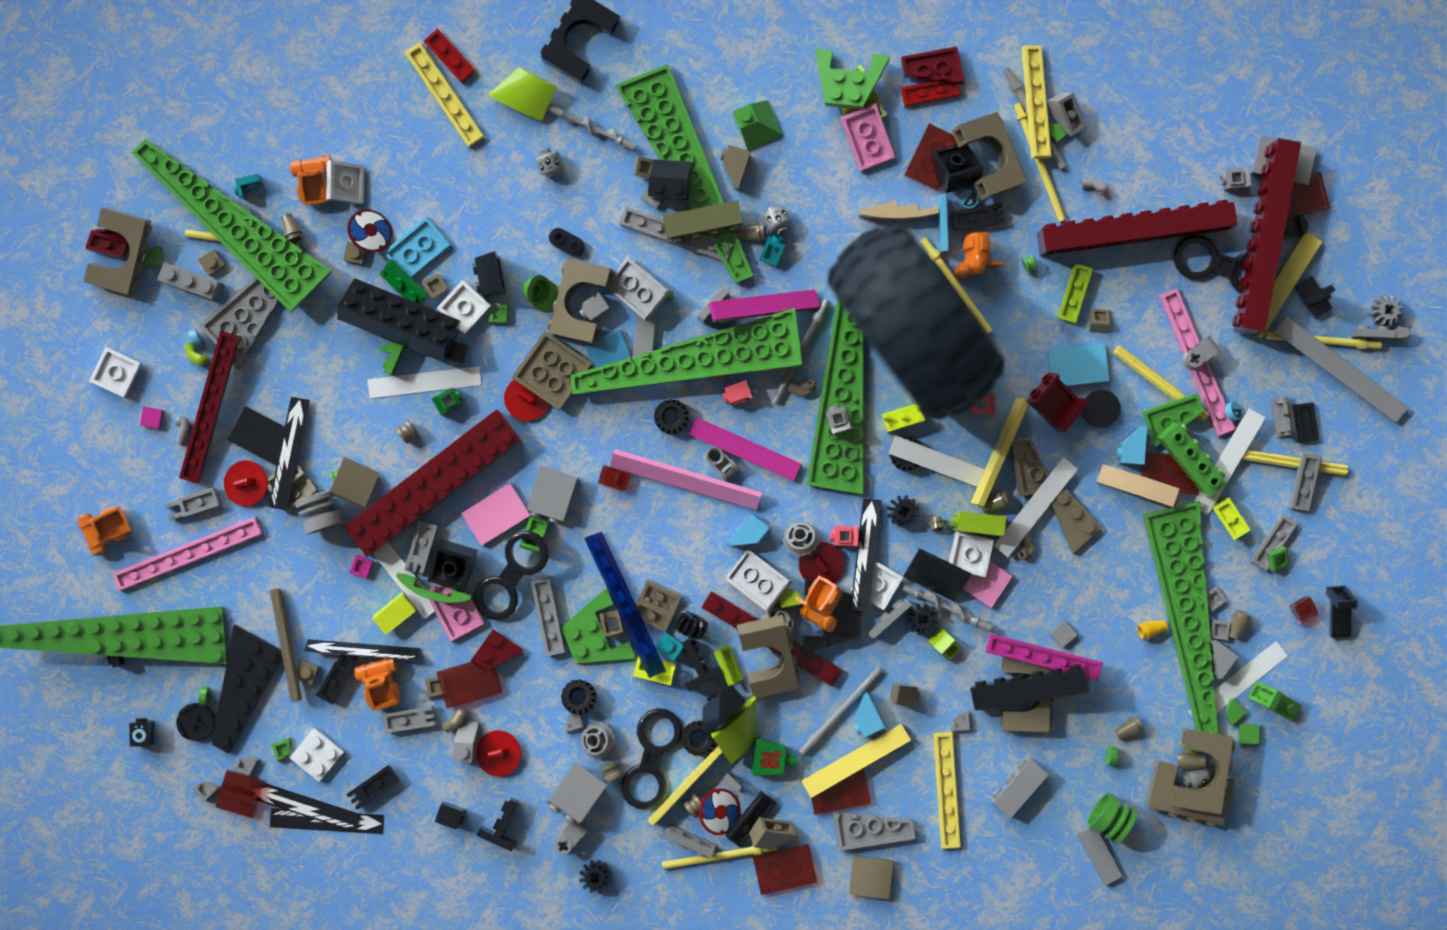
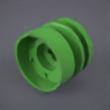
M1107 792L1100 798L1088 818L1087 827L1099 834L1105 830L1104 837L1106 839L1111 838V842L1114 844H1119L1132 829L1138 811L1135 808H1129L1127 803L1120 806V799Z

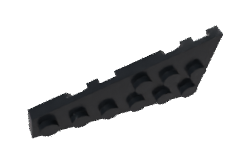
M236 624L233 626L212 739L213 746L228 754L234 747L283 658L280 648Z

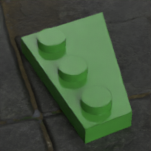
M1196 392L1143 410L1142 413L1154 447L1160 444L1156 437L1171 424L1179 423L1186 425L1203 413L1204 409L1199 394Z

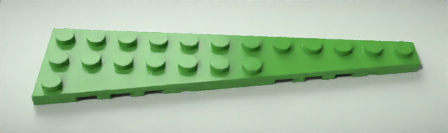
M1200 501L1143 514L1142 516L1195 729L1218 733L1213 687L1214 675L1211 662L1212 653L1210 649L1211 638L1206 576L1204 574Z

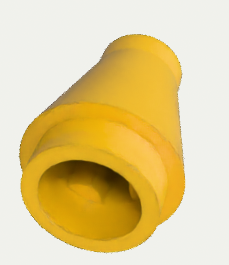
M1165 620L1142 621L1141 624H1138L1137 630L1141 639L1149 640L1162 632L1168 631V625Z

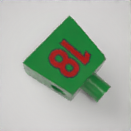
M756 737L752 775L783 774L784 766L796 767L797 755L786 754V745Z

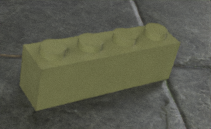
M738 200L663 215L667 240L672 242L682 241L683 237L688 236L691 239L702 237L703 233L708 232L709 235L721 233L720 230L723 229L735 231L740 229L739 226H743Z

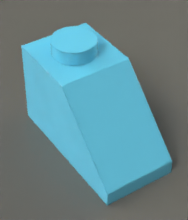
M1147 426L1137 428L1119 444V448H1116L1115 458L1118 459V463L1145 465Z
M751 514L727 544L734 546L758 543L759 540L763 542L770 534L767 532L769 527Z
M867 691L864 692L854 718L856 721L854 728L858 735L862 734L865 738L885 727Z

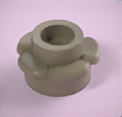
M941 516L931 518L928 526H930L931 531H940L946 528L945 523L947 521L942 519Z

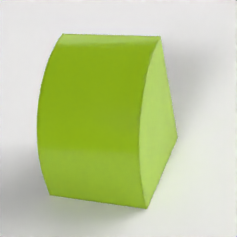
M787 588L778 601L780 609L803 605L795 600V597L803 599L798 592Z
M941 627L928 640L949 662L962 649Z

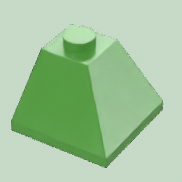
M768 100L751 103L733 111V118L747 150L782 136Z

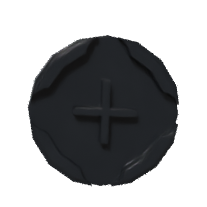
M1097 390L1085 397L1089 404L1082 412L1084 419L1090 425L1096 428H1105L1118 420L1121 413V405L1118 398L1112 392Z
M197 702L183 707L176 719L178 732L182 737L192 741L207 738L213 732L216 723L215 715L209 706H200Z

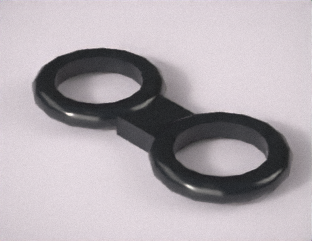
M1191 235L1178 243L1174 250L1173 260L1176 269L1181 275L1192 280L1207 278L1212 273L1229 277L1232 287L1241 294L1237 269L1240 263L1247 259L1248 251L1239 254L1236 258L1220 254L1216 245L1202 235ZM1200 243L1209 250L1211 256L1210 263L1204 271L1192 272L1183 264L1182 252L1187 245Z
M522 530L514 533L508 539L505 546V558L508 564L500 576L484 578L477 585L474 592V602L483 616L491 620H502L511 616L518 605L516 586L522 577L539 573L546 567L549 559V549L546 541L539 534L533 531ZM530 539L539 546L541 558L537 565L524 567L515 560L513 547L518 540ZM490 584L503 586L510 596L508 608L501 612H494L488 609L483 601L485 587Z
M662 708L649 710L640 718L636 734L639 743L644 747L640 764L632 766L621 780L623 798L629 805L637 809L647 810L653 808L663 800L667 784L664 775L659 770L662 755L673 750L682 737V726L678 717L673 712ZM656 716H663L669 719L675 729L672 740L663 746L651 744L646 739L644 733L646 723ZM648 772L657 779L659 790L652 800L646 802L638 801L630 794L629 781L636 773Z

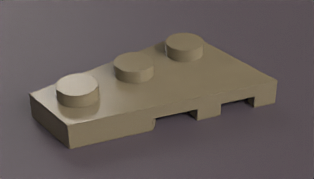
M1030 436L1013 439L1010 447L1018 495L1035 494L1047 479L1049 473L1043 466L1040 455Z
M1065 487L1052 501V509L1073 554L1095 535L1101 527Z

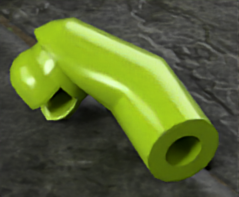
M193 342L184 345L188 360L191 363L203 366V364L209 362L206 354L196 353Z

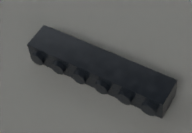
M1081 664L1070 666V669L1062 670V667L1053 668L1048 673L1035 671L1030 676L1016 674L1012 676V679L1006 680L1005 677H998L993 679L994 682L986 683V680L976 681L975 685L970 688L974 710L1089 693L1091 691V684L1087 666L1081 667Z

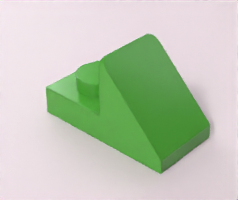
M391 342L377 349L391 354L390 358H386L383 368H385V373L394 376L406 347Z
M530 516L525 531H533L544 538L549 521ZM522 539L520 548L537 553L540 551L539 546L534 541Z

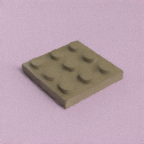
M544 331L514 373L512 379L560 411L572 394L570 375L588 370L592 363Z

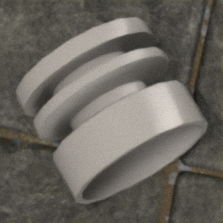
M318 492L306 496L301 501L295 503L296 508H306L298 512L299 516L308 515L309 519L302 522L305 535L344 523L340 510L331 511L330 507L337 504V500L328 502L327 499L334 497V495L329 494V492Z

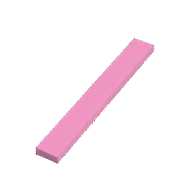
M1177 288L1160 295L1159 298L1184 355L1200 341ZM1193 356L1192 359L1190 360L1191 363H1193L1194 360H1195V357H1194V356ZM1206 361L1199 367L1189 369L1204 407L1209 413V419L1217 437L1236 430L1233 421L1229 420L1226 415V403L1209 362Z
M614 449L610 467L754 510H757L762 494L759 491Z
M253 517L115 572L113 577L120 592L264 534L257 517Z

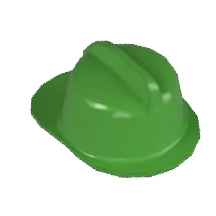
M536 275L526 282H522L523 296L528 302L545 313L553 312V303L557 300L558 296L557 286L543 275Z

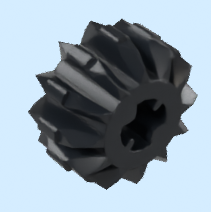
M899 495L897 496L898 503L893 499L890 501L894 507L888 506L887 509L893 510V513L887 514V517H895L891 521L892 524L899 520L898 527H902L903 521L905 526L909 527L908 520L915 523L916 520L912 516H919L918 512H914V509H918L919 505L912 507L915 499H911L908 503V495H905L902 502V498ZM901 506L908 509L905 517H902L903 514L899 515L898 513L901 510Z
M917 603V611L913 608L909 609L913 616L906 615V618L912 619V621L906 624L907 626L914 625L911 628V632H915L918 628L917 633L919 636L922 635L923 629L925 634L929 635L928 628L933 631L936 630L932 623L939 624V621L933 620L934 617L938 616V613L931 614L934 610L933 606L927 610V604L924 603L921 609ZM920 615L927 616V618H925L927 620L925 624L922 622L920 624L918 623V621H920V619H918Z
M681 611L677 616L674 627L678 632L695 640L701 639L705 635L708 623L694 612Z
M590 860V866L584 864L583 868L585 870H580L579 872L580 875L585 876L580 878L579 881L581 883L586 882L583 886L584 889L588 886L591 887L590 893H593L594 888L600 893L601 886L607 889L608 885L605 882L610 883L612 880L610 877H607L611 875V870L605 871L608 865L604 864L601 867V860H598L597 865L594 864L593 860ZM593 872L594 874L596 872L599 874V880L597 878L595 880L592 879Z

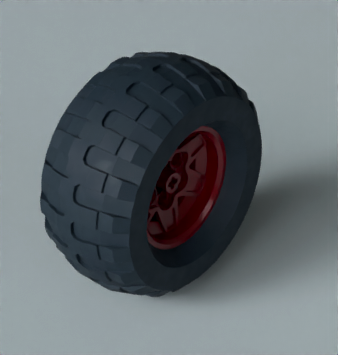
M891 222L882 228L877 227L864 232L845 247L837 258L838 261L829 269L827 284L864 337L927 418L942 420L951 414L954 416L969 410L985 398L995 386L994 383L1003 375L1005 360L969 308L905 225Z

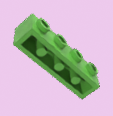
M1179 423L1171 424L1156 438L1201 493L1206 497L1212 496L1227 483L1224 479L1225 474L1218 467L1215 468L1212 465L1213 460L1207 453L1203 454L1199 449L1201 445L1196 439L1190 438L1188 435L1189 430L1185 425Z

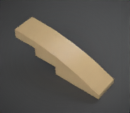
M896 201L862 209L858 212L859 217L886 221L918 220L939 214L937 206L918 210L917 203L898 208Z
M1104 464L1101 466L1096 481L1108 487L1170 507L1174 506L1179 492V488Z

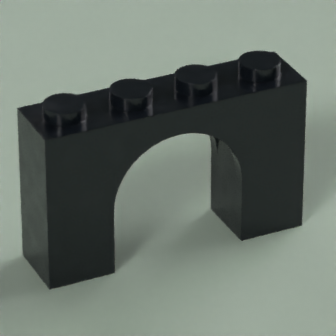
M572 0L570 3L572 7L568 13L565 12L560 19L562 23L558 29L555 28L550 36L551 41L548 45L545 44L540 52L544 63L579 84L583 83L591 67L590 64L573 55L567 49L566 37L569 31L577 25L590 24L611 36L621 20L620 15L595 0Z

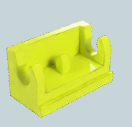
M916 404L881 414L886 432L925 421L924 415Z
M1229 496L1214 505V511L1233 540L1250 531L1249 526Z
M401 592L375 613L372 620L387 635L411 616L416 609L405 593Z
M639 655L633 676L671 686L676 663Z

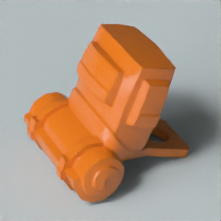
M320 156L306 160L299 159L291 162L290 171L293 177H298V197L303 205L331 201L326 200L327 161L332 160L331 156Z
M989 232L971 233L965 237L963 242V250L965 251L964 262L956 266L953 274L957 279L964 280L971 276L975 277L982 274L985 268H997L1005 265V262L989 261Z
M120 506L104 509L100 515L95 517L92 514H83L77 519L78 527L82 531L88 544V549L93 556L103 555L108 550L107 544L112 541L116 543L124 540L131 533L127 519Z
M818 576L809 588L806 600L803 601L798 597H795V600L803 604L800 609L801 616L807 621L818 625L820 629L832 632L837 625V620L832 616V612L840 600L843 590L831 581Z
M384 658L355 667L354 675L358 682H363L365 685L364 697L372 711L388 708L400 702L401 691L393 676V673L398 670L396 659Z

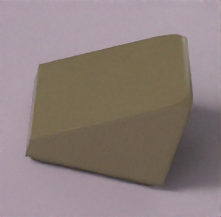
M1090 308L1089 332L1108 333L1110 310Z

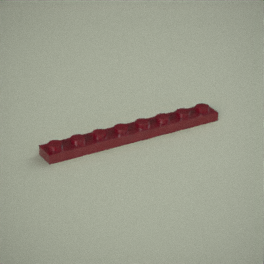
M220 331L179 475L180 479L196 484L200 483L241 336L225 331Z
M712 591L701 607L737 630V625L759 620ZM792 640L794 649L790 651L791 654L795 653L797 666L833 687L843 670L813 652L802 653V645ZM767 647L772 651L776 652L777 654H779L780 656L782 655V653L776 648Z

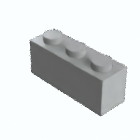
M165 262L157 279L163 283L216 302L223 287V283Z
M1029 757L1027 760L1023 759L1018 764V770L1014 775L1011 773L1004 781L1006 784L1001 789L997 788L992 794L993 798L991 801L1010 818L1049 775Z

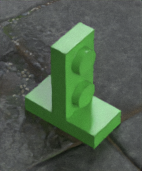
M1258 681L1255 682L1247 697L1291 722L1295 721L1302 708V705L1283 695L1284 693Z

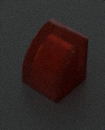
M603 465L598 483L626 492L631 473Z
M1308 596L1302 597L1289 606L1301 626L1318 616L1317 608Z

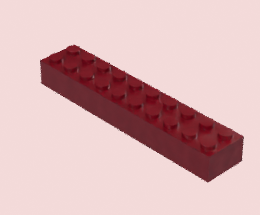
M1278 138L1265 149L1264 158H1266V163L1262 166L1260 173L1263 179L1262 184H1259L1257 189V195H1259L1258 203H1255L1253 214L1256 215L1255 220L1252 221L1250 226L1251 240H1248L1246 246L1248 257L1243 262L1245 273L1244 278L1242 277L1239 283L1241 294L1236 299L1235 307L1238 309L1237 315H1234L1232 320L1233 332L1257 336L1266 331L1301 142Z
M1220 200L1212 205H1209V202L1199 203L1193 208H1190V205H1183L1174 210L1162 208L1155 213H1152L1151 210L1141 211L1140 214L1135 216L1132 213H1125L1117 218H1113V215L1104 216L1098 221H1094V218H1088L1076 224L1075 221L1063 222L1064 224L1056 226V223L1046 224L1037 233L1040 256L1227 231L1238 224L1235 203H1228V200Z
M496 409L343 527L365 556L371 557L520 443L522 439L500 410Z

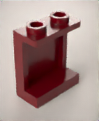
M1049 372L1043 376L1040 385L1031 391L1030 397L1026 402L1056 431L1066 432L1089 403L1084 398H1078L1059 379L1060 375L1058 373Z

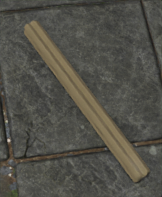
M281 588L270 590L290 699L292 702L302 700V694Z

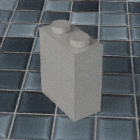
M540 466L527 510L531 511L530 515L539 518L545 515L549 517L548 521L558 524L560 520L565 521L578 477Z
M575 763L547 804L550 805L549 809L554 813L564 815V819L569 824L579 825L607 785Z

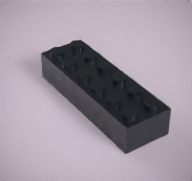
M356 278L353 279L339 302L337 309L338 320L442 362L447 357L460 331L461 320Z

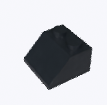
M955 144L934 150L931 153L937 180L946 193L973 186V183L982 177L983 166L969 145L959 148Z
M653 159L649 175L648 196L650 198L689 201L692 162Z
M494 251L474 258L475 263L472 264L474 275H478L479 282H476L478 294L481 293L483 298L506 294L498 254Z
M441 539L435 545L427 581L464 592L474 569L478 550Z
M732 684L727 688L722 686L706 699L708 703L703 706L702 733L706 735L714 730L746 703Z

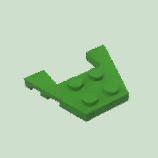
M816 49L825 105L864 110L877 81L881 78L884 68L890 61V56L872 54L869 72L831 69L833 50Z
M607 588L561 627L575 663L636 658L630 641L611 649L607 638L604 636L596 612L614 604Z

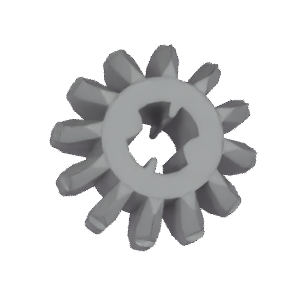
M1386 294L1381 295V299L1375 298V304L1370 305L1374 309V311L1370 312V315H1375L1373 322L1379 321V326L1386 324V326L1390 327L1393 323L1397 324L1399 322L1398 318L1403 317L1399 310L1404 309V307L1398 306L1400 300L1394 301V295L1389 297Z

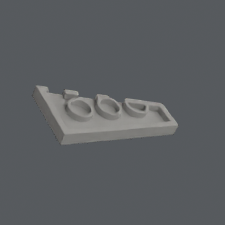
M833 812L839 851L915 839L913 820L909 818Z

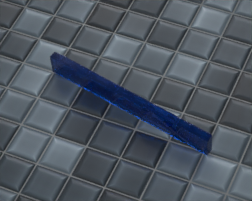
M599 532L586 537L585 541L648 677L652 678L665 672V666L603 533Z

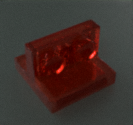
M229 769L226 770L223 783L217 787L215 793L218 796L215 807L253 818L265 780L252 776L249 777Z

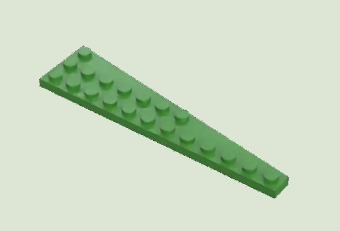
M666 64L616 84V89L660 160L692 162L689 201L685 200L690 210L724 203L669 65ZM723 229L720 230L721 233L709 235V232L705 233L707 237L720 239L717 242L709 241L714 243L715 251L722 258V262L735 284L753 277L736 231ZM719 242H724L727 246L719 244ZM728 243H731L733 247L728 261H726L725 255L729 251Z
M146 139L132 151L164 186L291 313L332 273L331 270Z
M837 299L806 485L863 494V334ZM839 404L840 408L845 407L851 429L832 435L825 412L829 411L828 407ZM841 413L832 415L835 424L844 422Z
M792 308L765 318H759L745 324H739L725 330L722 329L615 363L570 375L572 394L578 395L802 366L796 310Z
M223 606L0 626V648L227 664Z

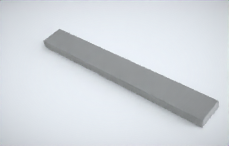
M1287 316L1283 318L1273 331L1393 422L1397 423L1408 409L1406 405Z

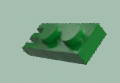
M390 259L380 272V275L403 298L422 304L428 296V293L394 260Z

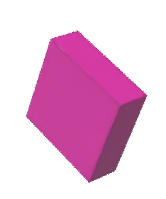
M143 406L140 425L160 429L164 410Z
M355 555L349 573L368 579L375 561Z

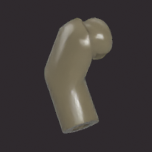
M809 379L800 386L790 383L787 392L805 397L815 390V382Z

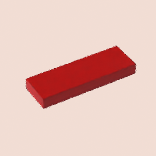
M438 28L423 40L462 84L476 72Z
M931 81L901 87L904 107L959 97L961 95L959 84Z

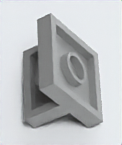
M723 287L710 302L726 300L729 297V291ZM709 303L698 314V320L703 324L711 317ZM733 320L719 321V323L729 325Z

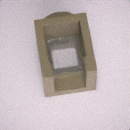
M619 609L600 613L604 636H609L610 639L621 637L620 633H623L624 629Z

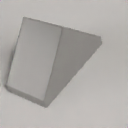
M1211 639L1210 649L1214 678L1223 679L1238 656L1217 640Z

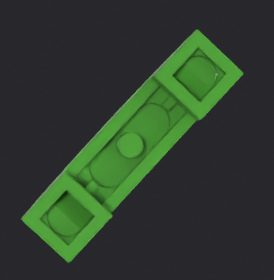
M397 573L396 575L398 580L408 589L430 600L454 603L473 598V595L458 590H453L451 596L416 586L418 582L416 577L403 573Z

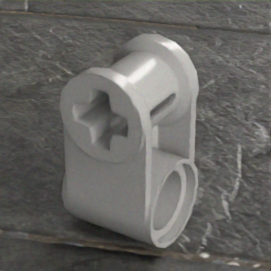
M1208 336L1183 355L1182 364L1185 368L1193 369L1212 359L1221 351L1213 339ZM1194 356V357H1195V360H1194L1193 363H1191L1190 360H1191L1192 357Z
M714 447L707 451L706 459L725 482H728L729 478L736 471L739 472L741 470L721 449ZM714 450L720 453V459L716 462L712 461L709 457L710 453Z
M582 823L579 825L568 824L555 843L557 853L561 855L568 854L589 829ZM561 841V842L563 843V842L567 841V842H568L567 847H568L569 849L564 848V849L562 850V849L560 848V847H561V843H559V842Z

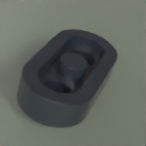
M555 228L550 232L549 241L554 247L572 257H579L584 253L585 244L580 238L562 228ZM557 234L562 235V239L559 241L555 240ZM574 243L579 245L577 250L572 249Z

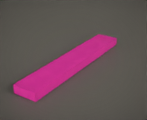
M815 289L712 301L709 303L713 322L768 316L795 308L796 312L817 310L820 307Z
M698 417L695 418L688 434L794 481L801 465L797 461Z
M991 633L989 634L985 650L987 653L1049 669L1062 667V670H1067L1072 665L1081 664V667L1087 666L1089 679L1099 681L1103 662Z

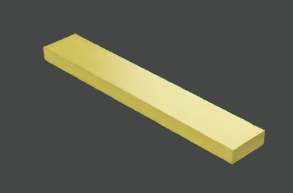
M421 42L405 52L466 145L470 148L485 137Z
M1023 46L1021 49L1031 159H1050L1052 155L1042 46Z
M1308 232L1302 235L1275 279L1266 331L1322 243L1321 240ZM1265 333L1257 335L1256 337L1261 339Z
M1015 399L971 500L972 504L985 506L1029 405L1026 399Z
M902 724L801 782L810 798H813L909 743L911 739Z
M953 732L933 733L941 849L961 848Z
M718 745L649 817L648 822L655 825L723 753Z

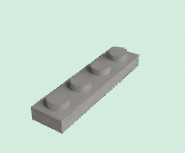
M550 577L530 581L545 655L551 656L565 653Z

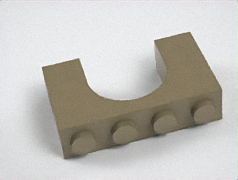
M998 112L962 123L952 130L959 148L975 142H984L990 145L998 156L999 165L996 173L983 177L973 183L980 201L1018 188L1027 182L1018 162V157L1012 148L1010 137L1003 126V120Z
M108 207L101 208L97 226L123 235L129 244L130 254L127 262L118 269L97 263H88L83 282L126 295L134 294L139 286L137 279L143 269L142 258L148 249L146 242L152 232V220Z
M567 258L566 263L562 266V280L557 286V300L554 301L552 307L554 311L553 317L548 323L549 333L554 336L597 345L601 326L577 320L571 313L570 299L578 288L585 285L611 289L615 271L609 267Z
M783 615L737 625L742 651L760 647H773L782 653L780 660L774 666L748 673L752 695L760 698L798 689L797 681H801L798 669L794 670V665H797L795 653L791 654L790 651L794 647L792 638L787 637V633H790L788 621L784 622Z
M1002 657V672L1026 673L1032 675L1031 673L1035 671L1051 672L1049 668ZM1053 698L1036 701L1032 707L1025 710H1001L1000 729L1003 731L1049 732V727L1053 726V717L1050 716V708H1053Z
M1183 728L1180 747L1209 754L1215 764V775L1213 780L1203 788L1195 789L1174 785L1171 805L1215 814L1222 813L1226 806L1224 795L1229 787L1227 776L1228 771L1230 772L1232 768L1230 757L1231 752H1234L1235 749L1234 737Z
M1155 759L1145 800V805L1150 807V811L1161 813V810L1167 811L1169 816L1177 818L1180 815L1187 816V820L1197 823L1199 820L1206 821V825L1217 827V824L1224 825L1234 784L1233 779L1227 777L1229 779V787L1224 795L1226 806L1221 814L1175 807L1171 805L1178 766ZM1212 774L1210 782L1213 780L1215 774Z

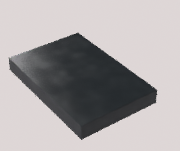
M245 406L227 440L277 466L285 426Z
M919 548L903 577L955 602L968 582L971 573Z

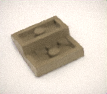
M344 457L333 479L329 494L364 509L379 472Z
M298 462L288 508L284 510L287 514L296 509L295 503L301 501L306 496L319 492ZM275 473L267 478V487L270 492Z
M647 579L631 617L666 632L682 594Z
M854 855L849 894L890 899L894 860Z

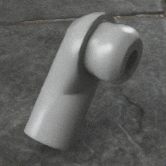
M1096 177L1081 179L1082 189L1095 188L1099 196L1107 195L1108 185L1101 179Z
M179 416L175 422L176 426L180 427L176 444L185 446L189 435V420L186 417Z

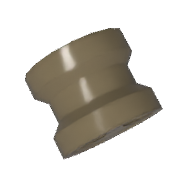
M408 420L404 422L402 427L395 429L407 444L411 442L412 437L419 435V432Z
M617 760L600 767L601 772L605 774L606 782L623 775L622 770L618 768L619 763Z
M694 794L692 799L686 801L683 805L693 817L697 818L702 800Z

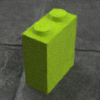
M959 511L955 512V515H952L951 526L954 527V531L1004 536L1005 516Z

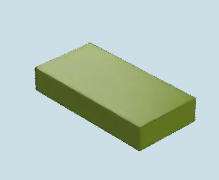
M729 645L714 652L728 686L731 684L734 686L744 680Z

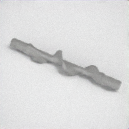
M552 104L548 106L547 111L565 119L570 125L578 123L587 127L590 134L594 137L604 135L614 140L618 145L632 151L635 150L637 144L619 136L614 129L603 130L590 124L588 116L580 119L569 114L565 109L558 108Z
M907 584L903 586V592L914 596L916 599H924L935 604L939 613L949 611L960 616L963 623L978 626L988 632L992 627L991 624L979 619V617H972L962 612L960 605L957 603L949 606L938 601L936 595L929 591L922 592L920 589L917 590Z

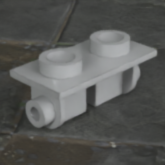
M1290 396L1271 399L1276 437L1295 434Z

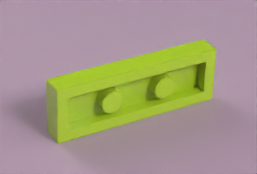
M1077 263L1073 264L1057 319L1073 324L1076 323L1093 268Z

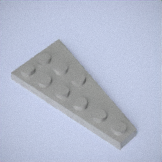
M254 277L199 326L215 345L217 344L220 331L241 336L233 362L235 368L239 369L279 300Z

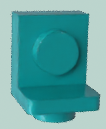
M259 174L236 178L234 191L236 196L245 200L247 199L245 188L247 190L258 188V185L263 184L262 177Z
M769 234L759 260L777 267L787 241L780 235Z
M665 632L655 646V649L667 656L671 661L679 660L685 652L683 650L684 644L667 632Z

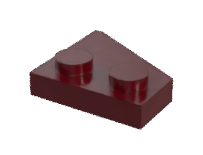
M108 229L91 230L85 249L124 260L129 244L125 237L118 232Z
M493 629L472 657L471 662L485 672H488L495 668V666L520 655L523 649Z

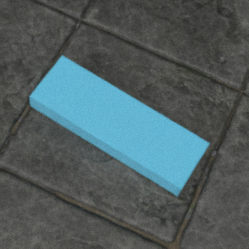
M939 194L937 196L939 252L943 254L949 251L947 195Z

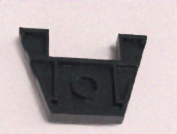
M805 578L804 596L808 595V590L814 582L810 578ZM843 591L840 600L833 609L832 616L836 618L837 625L832 632L823 630V636L803 635L802 653H808L861 637L862 611L850 610L852 594Z

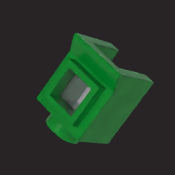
M452 387L431 398L441 416H445L463 405L461 393L458 389L454 390Z

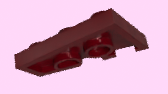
M957 46L901 57L903 74L906 78L965 84Z

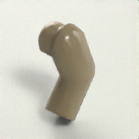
M1030 532L1023 538L1024 544L1018 552V557L1021 560L1029 559L1035 550Z
M457 709L450 721L443 724V730L448 733L460 726L468 717L467 710Z

